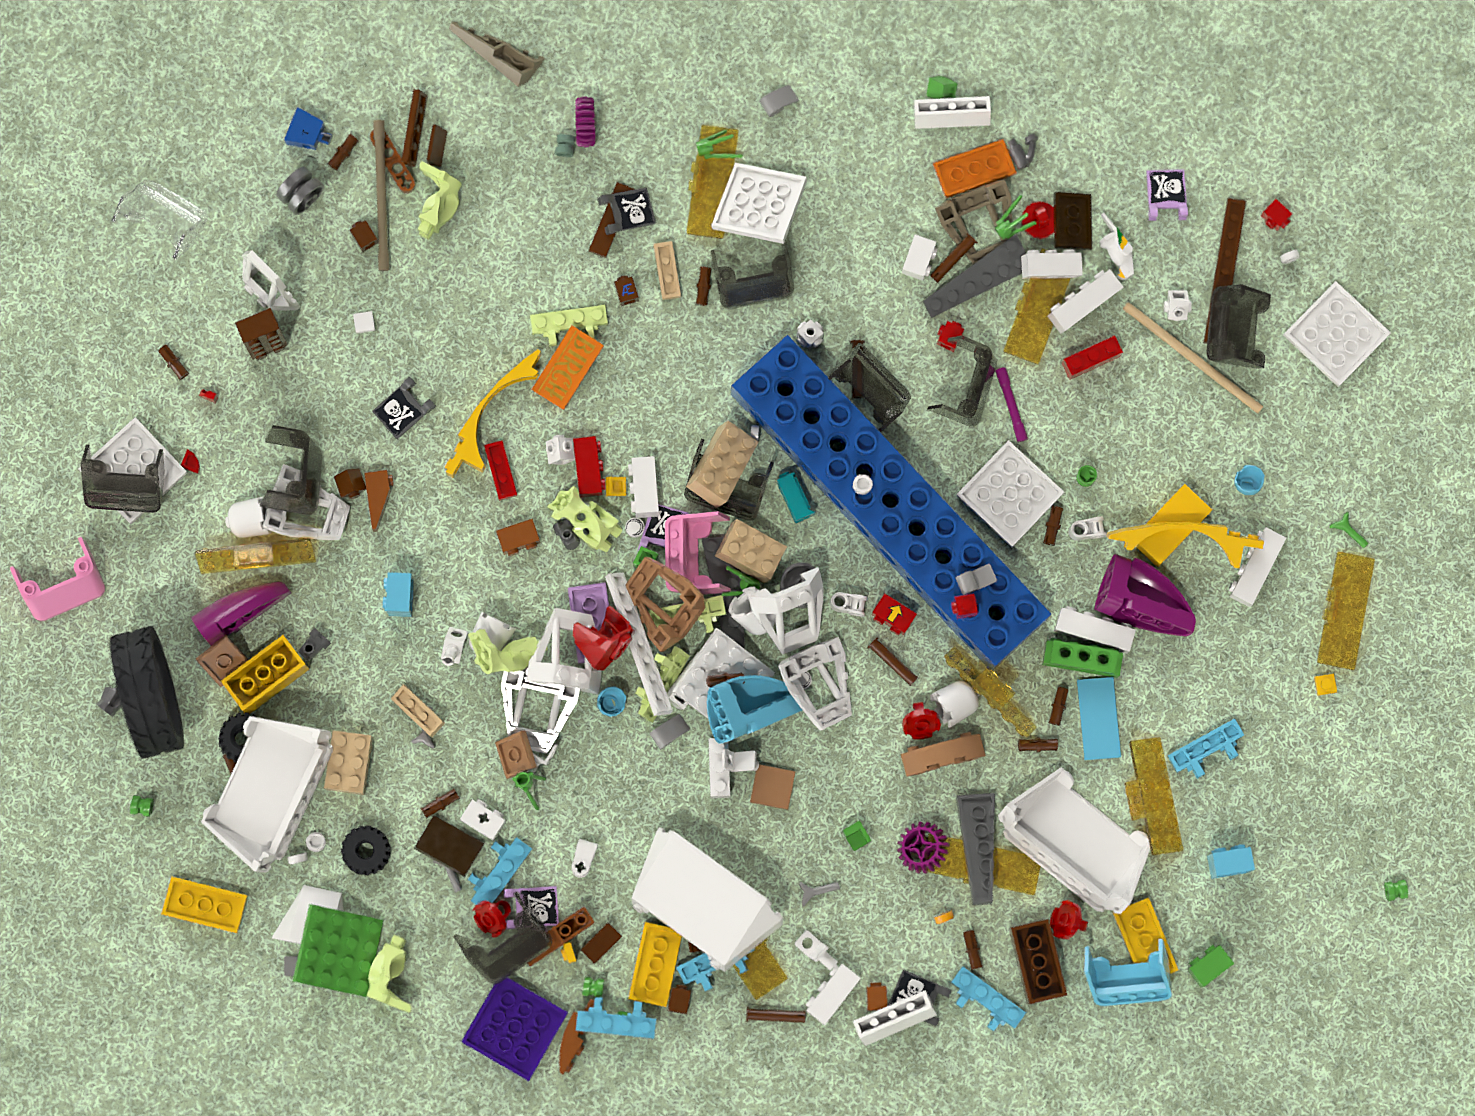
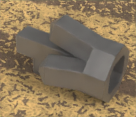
M105 687L102 697L96 705L112 717L122 707L117 687Z

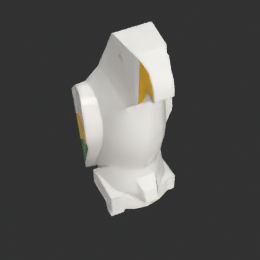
M1103 213L1101 217L1111 233L1100 240V246L1108 250L1110 258L1118 266L1119 274H1117V278L1127 280L1134 275L1133 247L1118 227H1115Z

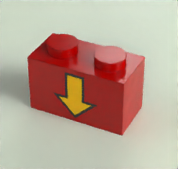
M884 594L872 612V616H874L873 620L880 625L885 623L890 626L889 630L899 636L906 633L917 613Z

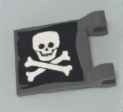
M647 187L601 195L600 198H597L599 206L611 204L615 224L605 227L606 235L656 224Z
M410 376L372 411L396 439L400 438L422 417L436 407L430 399L421 406L408 390L417 384Z
M903 969L888 1006L922 991H926L932 1004H934L938 994L949 998L952 991ZM932 1017L924 1022L937 1027L939 1018Z

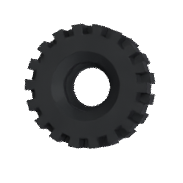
M237 713L236 716H230L223 723L218 739L223 755H226L227 759L234 760L233 762L237 763L244 746L239 745L235 737L239 732H244V723L249 717H257L255 715L249 716V713L244 715Z
M359 826L357 829H352L349 834L347 833L345 840L342 841V859L350 870L359 875H374L384 869V866L389 862L388 859L391 856L389 841L377 828ZM363 843H369L373 847V854L369 858H362L358 853L359 846Z

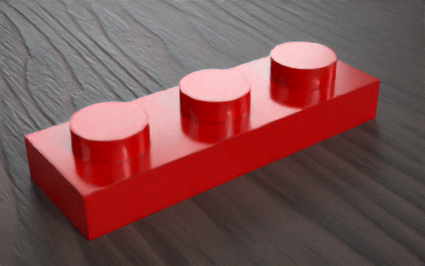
M503 440L484 445L499 501L518 496Z

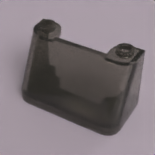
M1243 284L1221 286L1213 291L1206 356L1210 361L1254 369L1265 367V354L1260 350H1255L1258 314L1265 313L1269 309L1271 294Z

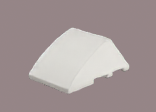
M303 885L272 938L301 944L309 904L344 911L342 893Z

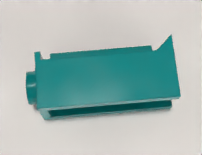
M785 472L779 475L776 483L795 524L814 516L816 512L810 510L811 507L797 477H795V472L791 474Z

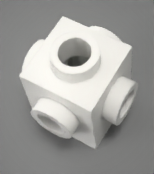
M1168 290L1167 301H1164V312H1167L1168 320H1187L1188 313H1191L1192 308L1187 290Z
M810 319L807 323L804 321L798 326L796 337L802 347H807L810 350L813 346L816 348L823 342L824 329L817 321L814 323ZM811 330L814 334L808 335L807 331Z
M555 435L553 439L546 441L548 464L564 465L575 460L572 438H566L564 435Z

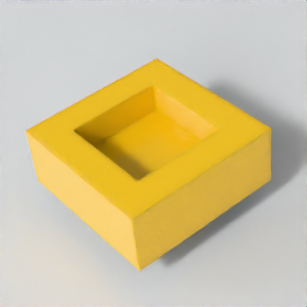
M606 477V496H626V477Z
M1334 674L1314 677L1317 696L1337 693Z
M571 942L563 944L564 949L561 950L564 961L568 960L569 964L577 962Z

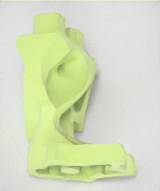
M421 161L420 170L423 172V175L432 179L440 188L437 193L425 201L422 213L419 214L421 223L418 227L419 235L430 240L433 233L438 234L439 229L452 219L459 205L458 191L462 184L447 172L440 171Z
M574 486L568 491H560L556 499L547 506L553 511L552 518L560 520L562 517L568 519L574 526L572 531L590 548L596 550L600 549L608 552L612 544L606 538L609 534L617 538L623 531L617 524L619 521L598 504L590 501L588 507L583 503L577 488ZM593 510H596L599 513V517L593 512ZM580 513L585 514V519L582 521L577 519V515ZM584 528H587L589 530L588 535H585L583 533Z
M479 629L476 633L468 634L476 654L475 664L479 665L486 674L498 671L517 672L528 667L531 656L534 655L539 642L536 637H526L512 641L500 652L491 643L485 629Z
M394 935L390 945L385 944L372 963L368 977L370 988L366 996L410 1013L411 1005L398 998L388 988L389 981L399 976L404 970L406 952L403 950L406 940Z

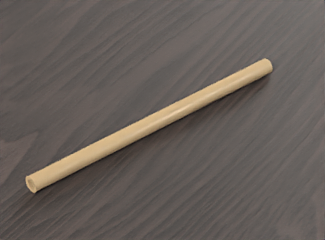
M1130 302L1125 305L1124 311L1257 414L1264 407Z

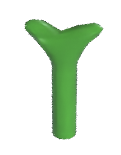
M1349 512L1343 515L1341 521L1330 525V528L1345 531L1363 549L1368 545V542L1350 526Z

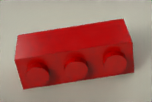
M1114 335L1064 358L1061 364L1069 380L1121 357L1123 351Z
M596 436L573 438L579 497L601 496L602 490H606L605 479L600 477V471H604L603 461L598 459V453H601V443L596 441Z

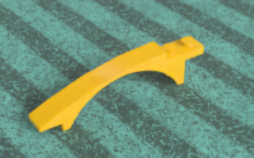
M540 350L534 351L505 375L475 408L458 434L459 439L463 440V442L457 444L454 450L456 452L454 458H450L446 463L445 469H447L446 474L454 478L463 462L482 473L484 472L486 467L480 457L477 446V429L481 415L492 398L506 387L521 381L537 379L539 374H537L538 371L534 367L542 355Z
M1199 522L1152 523L1107 532L1106 534L1108 539L1124 541L1126 550H1133L1142 540L1159 531L1172 528L1195 530L1215 540L1224 550L1230 565L1234 568H1240L1244 546L1263 549L1264 541L1259 539V535L1248 534V537L1240 536L1241 533L1237 531H1229L1227 533L1228 527L1225 525Z

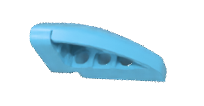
M760 675L740 676L708 689L707 714L711 731L719 744L752 733L802 711V708L787 689L785 682Z

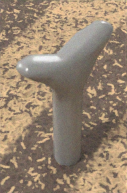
M423 729L421 734L411 741L415 744L422 742L430 748H435L430 736Z
M433 860L434 863L446 869L454 892L462 890L455 871Z
M800 882V888L804 892L802 906L804 907L815 895L839 890V883L835 882L811 888Z

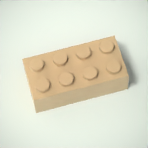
M726 421L717 428L686 487L716 508L725 504L752 456L758 441L730 421Z

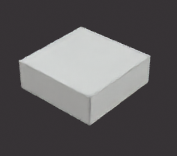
M372 311L353 314L356 334L375 331Z

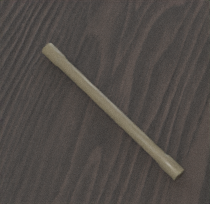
M374 120L379 247L378 271H390L384 147L385 121Z

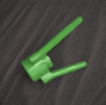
M727 130L696 142L699 157L704 156L705 159L742 158L743 155L710 154V152H713V144L734 137L731 134L718 138L726 134Z
M1022 195L1018 196L1001 219L996 222L997 226L994 229L1003 240L1005 238L1009 239L1013 235L1036 225V221H1033L1014 230V226L1025 219L1028 213L1020 216L1012 223L1008 220L1004 222L1022 199Z
M729 566L726 567L727 570L742 579L740 581L742 590L748 587H756L759 590V580L751 578ZM743 591L723 592L721 595H722V596H738V595H742L744 592H743Z
M526 772L518 773L516 777L512 778L515 787L524 790L534 808L539 810L529 789L533 785V778L545 781L546 777L533 774V772L528 774Z

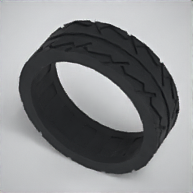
M147 626L135 629L131 633L127 631L112 635L109 646L115 683L124 718L140 758L146 759L158 756L162 752L169 753L183 749L184 732L180 709L167 659L155 628Z

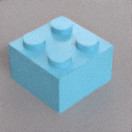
M388 572V578H384V589L387 592V597H383V608L389 616L412 617L414 578L411 573Z
M1245 844L1233 846L1228 851H1226V847L1211 851L1212 854L1207 856L1211 879L1254 871L1255 866L1251 847L1245 848Z

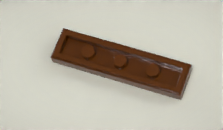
M413 89L401 159L409 167L416 166L428 97L420 89Z
M617 182L612 194L634 189ZM610 203L607 204L588 250L604 258H607L617 234L606 235L605 232L607 225L615 224Z

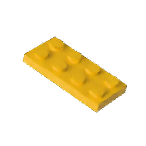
M171 876L161 914L238 934L248 896Z
M1149 898L1127 906L1121 914L1112 912L1133 964L1147 963L1149 955L1159 951V939H1163L1168 955L1170 974L1178 971Z
M645 922L628 999L667 1007L682 938L672 928Z

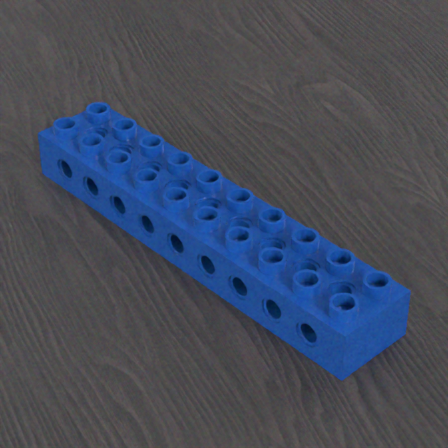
M789 335L785 336L731 385L732 397L991 672L1049 619L1051 613ZM781 386H786L793 393L785 397L780 395L777 390ZM806 414H814L819 421L815 424H808L803 417ZM833 441L841 442L845 449L841 452H835L830 448V443ZM859 469H865L871 474L872 489L865 495H860L853 489V481L857 477L856 471ZM892 497L896 500L897 506L888 508L883 504L882 499ZM912 524L919 525L924 533L920 536H914L910 533L908 527ZM938 552L947 554L950 562L940 564L935 559V554ZM990 564L997 581L970 593L975 594L977 615L957 619L956 614L952 612L951 602H954L953 600L956 596H962L963 594L956 581V577ZM991 608L1000 610L1003 618L998 621L991 619L988 615V610Z

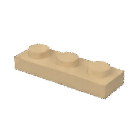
M672 241L653 244L662 300L681 298Z
M403 684L392 696L391 700L429 736L433 737L445 724L406 685Z

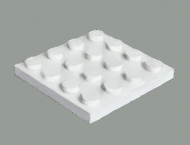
M735 163L712 222V229L784 244L806 186L807 178L805 176Z
M1335 281L1283 336L1339 387L1391 332Z
M136 417L78 468L130 524L135 522L187 474V471Z
M1008 440L956 496L1010 547H1013L1064 494V491Z
M715 628L672 692L708 719L707 694L710 688L707 687L706 683L708 676L722 675L724 672L728 674L742 672L744 676L760 675L772 678L775 672L721 630Z

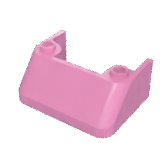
M719 511L675 515L669 517L665 522V566L690 580L702 595L731 592V588L722 584H713L710 577L705 575L699 576L698 539L706 538L711 534L712 522L730 521L729 516ZM666 581V587L670 591L680 593Z
M79 537L78 540L85 556L77 559L74 563V570L77 576L43 591L40 590L39 585L34 581L23 582L19 571L14 566L10 567L20 594L36 620L46 621L97 599L104 594L105 584L88 544L82 537Z

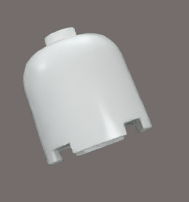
M258 497L234 503L229 508L228 517L225 518L227 528H230L232 533L239 538L272 534V531L262 528V521H264L267 509L266 503L269 502L266 497Z
M756 587L745 588L742 590L744 593L739 598L736 596L733 598L728 611L731 613V617L751 634H765L766 630L752 612L748 596L759 590ZM766 614L770 624L774 627L776 622L775 614Z
M481 612L473 632L476 633L479 629H485L491 643L501 652L516 629ZM469 639V646L474 651L471 641Z
M959 680L932 693L930 700L931 702L935 701L937 708L934 710L939 714L942 723H948V728L972 715L978 709L979 692L975 686Z

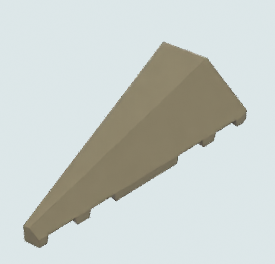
M454 21L450 24L449 30L517 87L528 83L545 59L542 56L537 59L528 56L529 51L523 50V52H520L513 48L512 44L485 34L482 37L476 35L473 28L469 27L467 31L459 26L458 22Z

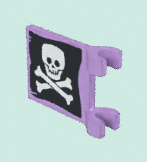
M1147 170L1149 221L1157 220L1158 209H1178L1179 220H1186L1188 208L1186 204L1184 170Z
M658 504L659 517L647 518L638 551L641 546L647 548L648 544L665 548L666 520L671 516L689 513Z
M556 886L503 890L504 898H516L517 920H507L506 929L555 926L559 923Z

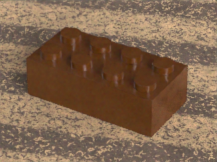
M271 308L235 322L243 344L252 360H262L267 357L268 353L273 351L274 353L281 352L288 345Z
M1049 919L1009 928L1027 1005L1067 996Z

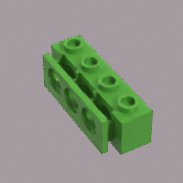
M1051 638L1050 641L1047 640L1045 642L1042 665L1118 678L1120 676L1123 653H1119V650L1114 648L1103 649L1097 645L1086 646L1081 645L1079 642H1063L1061 639ZM1060 650H1066L1069 656L1067 658L1062 657ZM1079 653H1085L1087 661L1081 660ZM1103 656L1106 659V664H1101L1098 661V657Z

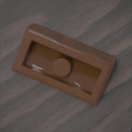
M436 124L432 125L426 160L427 164L431 166L441 167L447 131Z
M607 923L581 951L596 964L622 936Z

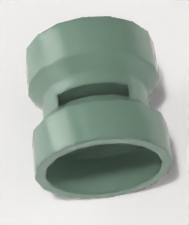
M558 134L556 139L558 146L555 148V155L568 158L573 157L574 150L572 147L575 144V137L568 134Z

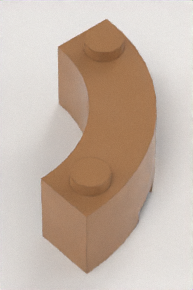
M971 732L961 734V738L919 748V746L907 748L908 752L901 754L906 776L919 775L939 769L940 767L985 757L980 734L972 735Z

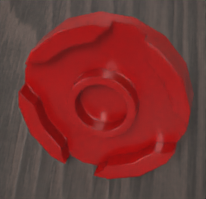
M1041 201L1028 205L1022 215L1028 213V216L1021 221V224L1024 226L1036 221V225L1024 230L1025 233L1037 239H1045L1053 235L1054 207Z
M923 702L913 703L914 711L908 713L902 721L904 734L906 736L907 734L911 735L912 739L915 740L930 738L933 736V732L939 731L941 728L939 714L934 710L924 709Z
M486 900L480 901L473 908L476 914L473 916L474 921L483 933L489 932L492 934L491 937H499L506 930L505 918L511 913V906L505 900H500L494 904ZM498 905H501V906L504 907V909H505L504 915H503L502 912L497 908Z
M1065 900L1060 902L1062 905L1059 908L1055 907L1050 918V927L1053 928L1054 932L1052 933L1053 936L1066 940L1073 937L1078 929L1086 932L1088 922L1081 919L1082 913L1078 904Z

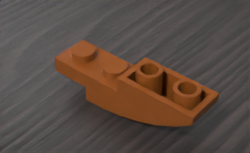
M584 906L519 951L531 967L585 931L595 921Z
M590 999L584 1011L589 1012V1007H594L595 1001L593 999ZM573 1012L561 1041L559 1071L563 1075L565 1072L569 1073L575 1064L572 1062L575 1055L580 1056L585 1048L582 1045L584 1041L578 1037L579 1034L583 1035L585 1031H576L578 1015L576 1012Z

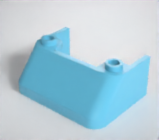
M1159 939V951L1151 953L1147 963L1111 966L1109 960L1104 957L1092 958L1089 946L1085 947V975L1093 1000L1097 1005H1123L1164 1001L1171 998L1172 987L1169 961L1163 939Z

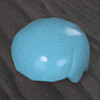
M1245 465L1241 471L1237 472L1234 485L1244 495H1255L1262 489L1265 475L1262 469L1257 466Z
M607 687L598 695L597 708L603 715L608 717L617 716L625 709L626 694L618 687Z

